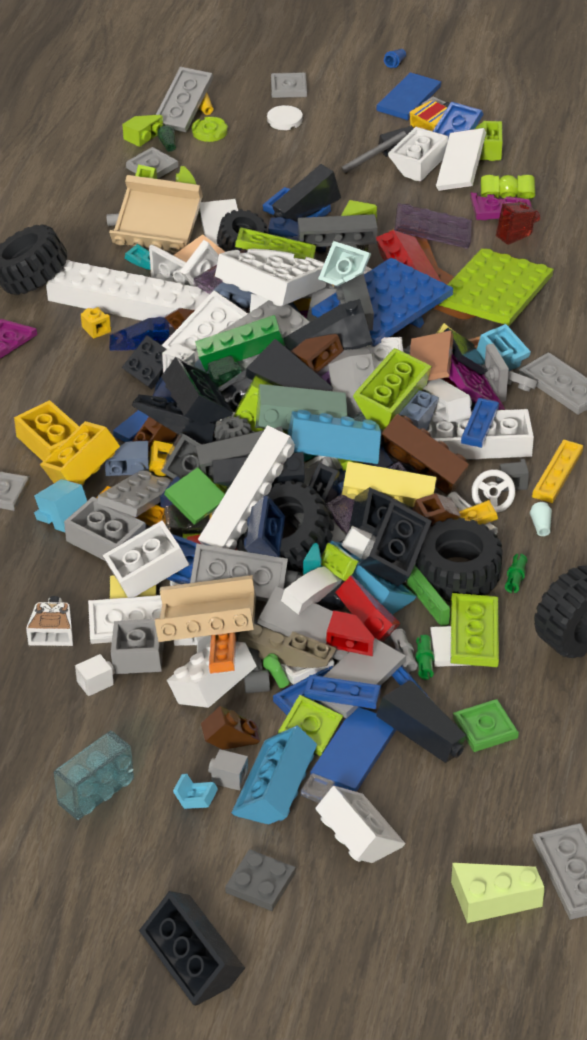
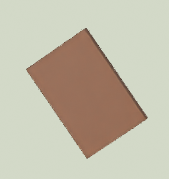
M452 331L411 339L410 356L432 366L428 381L449 377L453 345Z

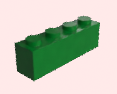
M275 315L195 341L198 357L205 372L258 355L274 339L285 346L282 331Z

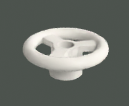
M487 470L481 473L472 485L474 503L476 505L482 503L478 495V488L483 490L484 496L490 499L496 513L506 510L512 504L515 497L513 480L509 475L500 470ZM497 476L504 480L499 484L496 482H488L486 484L482 482L485 478ZM492 487L496 488V493L494 495H490L489 490ZM508 487L509 494L506 501L497 506V498L500 496L501 491Z

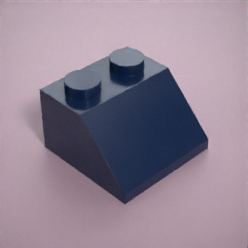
M263 496L251 507V514L247 520L248 533L244 540V547L250 553L279 557L285 515L269 496Z

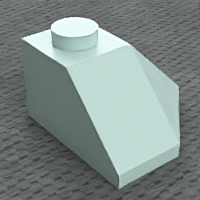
M333 241L318 279L339 286L363 274L371 254Z

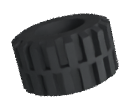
M239 209L238 211L232 210L231 213L227 212L220 222L217 234L218 247L225 252L239 250L241 252L245 249L235 247L240 228L268 233L267 224L264 223L262 217H258L257 213H251L250 210L243 211V209Z

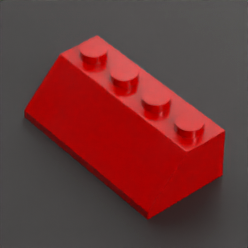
M395 230L376 237L379 252L384 262L389 258L396 259L442 282L415 237Z

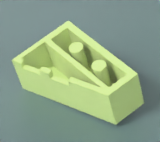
M452 863L451 883L467 923L543 906L545 887L536 867Z

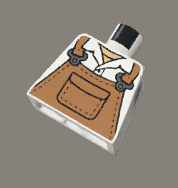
M51 596L48 602H38L35 605L27 625L28 645L73 646L68 603H62L61 598L58 596Z

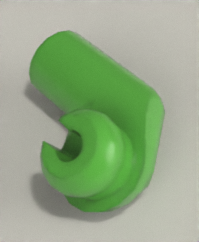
M273 653L268 654L263 660L264 668L274 677L279 688L288 686L290 682L279 662L278 656Z

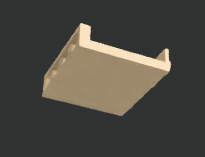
M127 175L125 180L127 190L114 231L110 230L109 232L112 242L117 245L135 246L139 244L145 248L154 245L172 253H177L187 246L203 197L200 185Z
M253 575L160 587L162 607L160 618L155 619L158 642L254 630L256 594Z

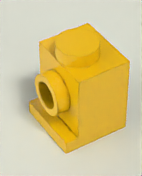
M99 307L94 309L87 308L81 313L82 327L93 339L111 332L110 316L108 314L105 315Z
M154 440L149 452V471L154 472L155 475L160 477L166 475L161 472V469L173 444ZM158 451L167 452V454L158 453Z

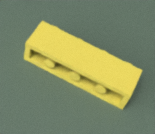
M348 462L342 495L355 499V496L370 487L410 507H414L416 499L434 494L436 477Z

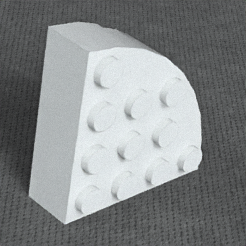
M248 249L247 253L232 250L219 254L215 277L222 279L224 283L238 286L242 291H250L256 294L258 298L273 301V304L277 306H284L326 287V282L318 279L324 262L306 257L305 260L294 258L292 253L264 249Z

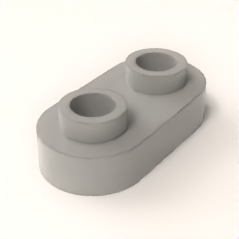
M508 371V385L514 382L519 384L518 388L530 392V389L535 390L536 380Z

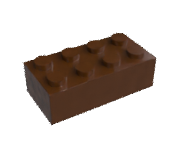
M396 414L381 434L380 445L382 444L388 454L400 462L411 465L417 470L418 474L436 477L435 487L447 496L454 492L465 478L469 466L467 460L462 455L454 454L448 450L449 447L444 442H437L431 438V434L427 430L414 426L412 420L407 416Z

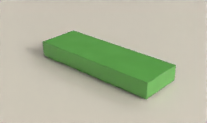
M414 565L411 575L407 579V585L441 627L449 625V606L416 565Z

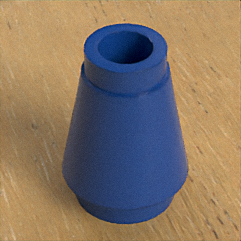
M398 49L387 52L384 57L385 65L389 68H396L406 57L405 50Z

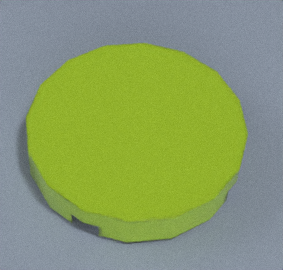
M204 117V120L200 121L198 119L192 125L193 136L198 140L206 142L223 139L228 132L227 123L225 124L224 120L217 117Z

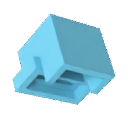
M506 324L481 334L477 351L485 364L486 346L494 344L509 368L508 371L519 367L521 361L528 358L531 352Z
M61 479L34 495L39 507L34 514L37 520L48 524L53 522L56 530L65 532L64 521L87 502L82 485Z

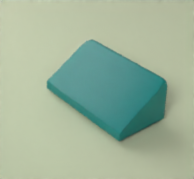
M317 543L312 545L303 561V575L321 567V556Z

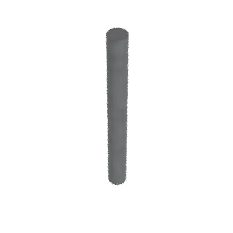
M405 131L400 132L341 167L342 171L346 173L400 142L407 136Z

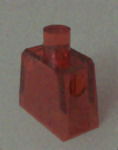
M523 202L502 204L496 237L509 245L531 235L534 223L540 220L539 212Z

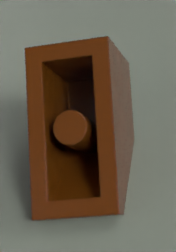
M331 334L305 339L291 352L317 373L341 354L343 348L338 335Z

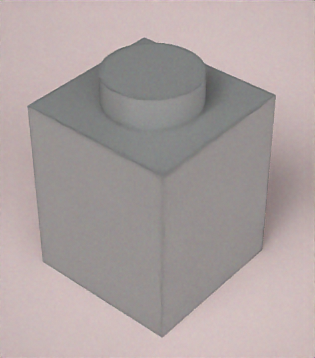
M220 749L216 758H212L209 764L212 782L219 786L240 791L248 775V756Z

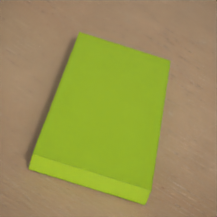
M240 228L235 245L237 248L246 250L264 249L294 254V258L304 260L306 257L314 259L316 246L313 244L246 228Z
M452 593L451 664L498 667V597Z

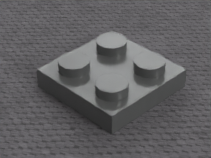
M249 849L226 884L225 891L227 894L273 911L296 874L295 867Z

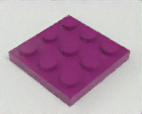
M452 353L449 378L456 384V388L468 394L474 404L477 403L478 398L499 402L498 410H506L485 374H479L457 361Z

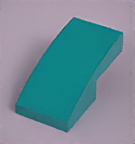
M136 244L125 253V259L129 262L151 270L150 252L139 244Z

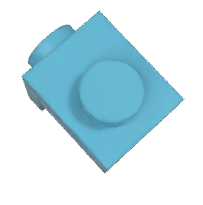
M182 774L173 792L184 809L206 808L210 806L218 788L214 782L193 783L188 774Z

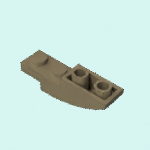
M254 624V630L242 631L238 638V642H245L248 647L258 650L261 659L273 653L278 656L280 664L291 667H326L336 652L335 647L299 633L292 632L288 637L257 624Z

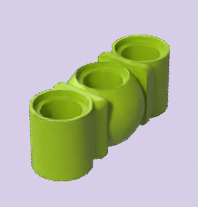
M485 175L481 177V197H487V194L494 195V198L497 199L499 196L505 198L515 197L516 195L517 198H534L535 177L532 175H518L516 179L514 176L505 175L499 179V175Z

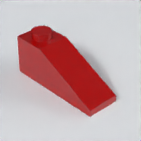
M352 575L335 592L353 615H357L374 638L379 641H385L401 624Z

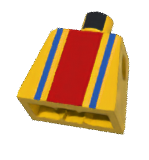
M433 100L410 111V126L433 131L450 103L446 102L442 105Z

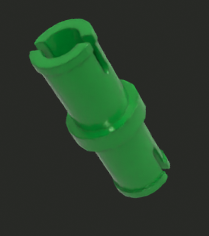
M515 554L512 565L507 570L508 578L505 590L509 593H512L513 587H515L514 593H517L520 589L521 581L525 578L526 572L524 569L528 559L523 554H520L519 560V555Z
M420 635L416 639L417 652L415 657L419 667L418 676L421 679L427 680L429 679V674L431 678L434 675L432 666L434 653L431 651V637Z

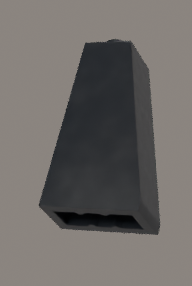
M322 164L316 167L272 204L274 217L291 219L298 222V218H305L341 199L334 171Z
M276 339L246 368L245 376L251 380L257 376L274 386L333 391L331 385Z
M409 680L382 697L376 715L378 718L444 763L449 762L454 757L458 758L462 754L465 747L463 743L466 734L414 682Z

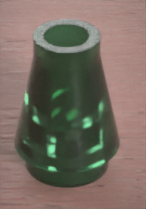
M168 125L160 127L157 137L164 145L166 151H174L176 149L174 129Z

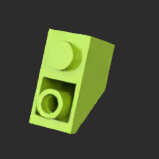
M134 116L122 124L123 139L139 147L163 132V116Z

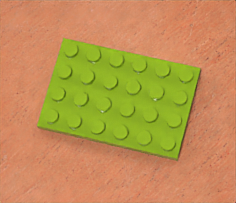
M481 248L449 282L448 286L453 287V295L438 305L510 326L553 276L554 269L544 264L531 263L526 259H517L509 254H500L493 252L491 249Z

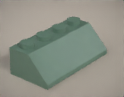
M259 384L255 428L265 429L267 425L272 428L282 426L283 431H288L292 411L298 412V410H306L314 415L326 413L334 418L347 417L346 393Z

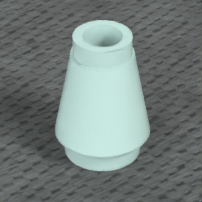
M545 502L535 503L530 511L537 534L539 536H547L550 534L552 509Z

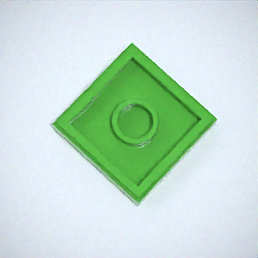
M198 467L166 489L164 493L194 525L212 513L225 496Z
M498 699L453 713L454 721L466 734L465 739L473 752L518 738L519 732Z

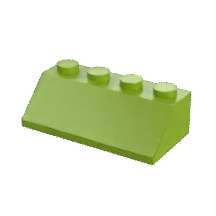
M393 348L353 394V398L366 420L376 422L380 429L385 430L395 415L399 414L419 390L422 391L427 385L432 366Z

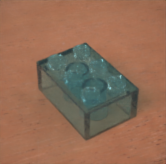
M110 730L54 771L58 805L76 820H79L84 815L91 813L103 801L110 799L122 787L129 785L134 779L131 746Z

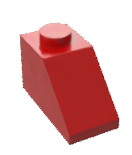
M333 610L327 629L326 644L338 650L373 656L374 636L358 616Z

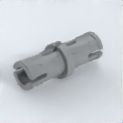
M396 629L391 633L395 650L406 656V662L402 665L408 673L413 672L418 667L413 655V646L408 642L405 631L403 629Z

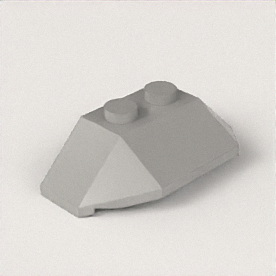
M367 346L353 350H345L344 348L343 352L328 364L331 386L333 387V392L346 393L347 416L353 418L354 421L363 422L366 418L353 398V394L374 371L372 354Z

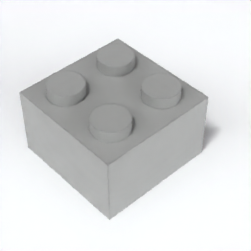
M155 619L114 621L111 658L115 674L162 672L164 641L158 642Z

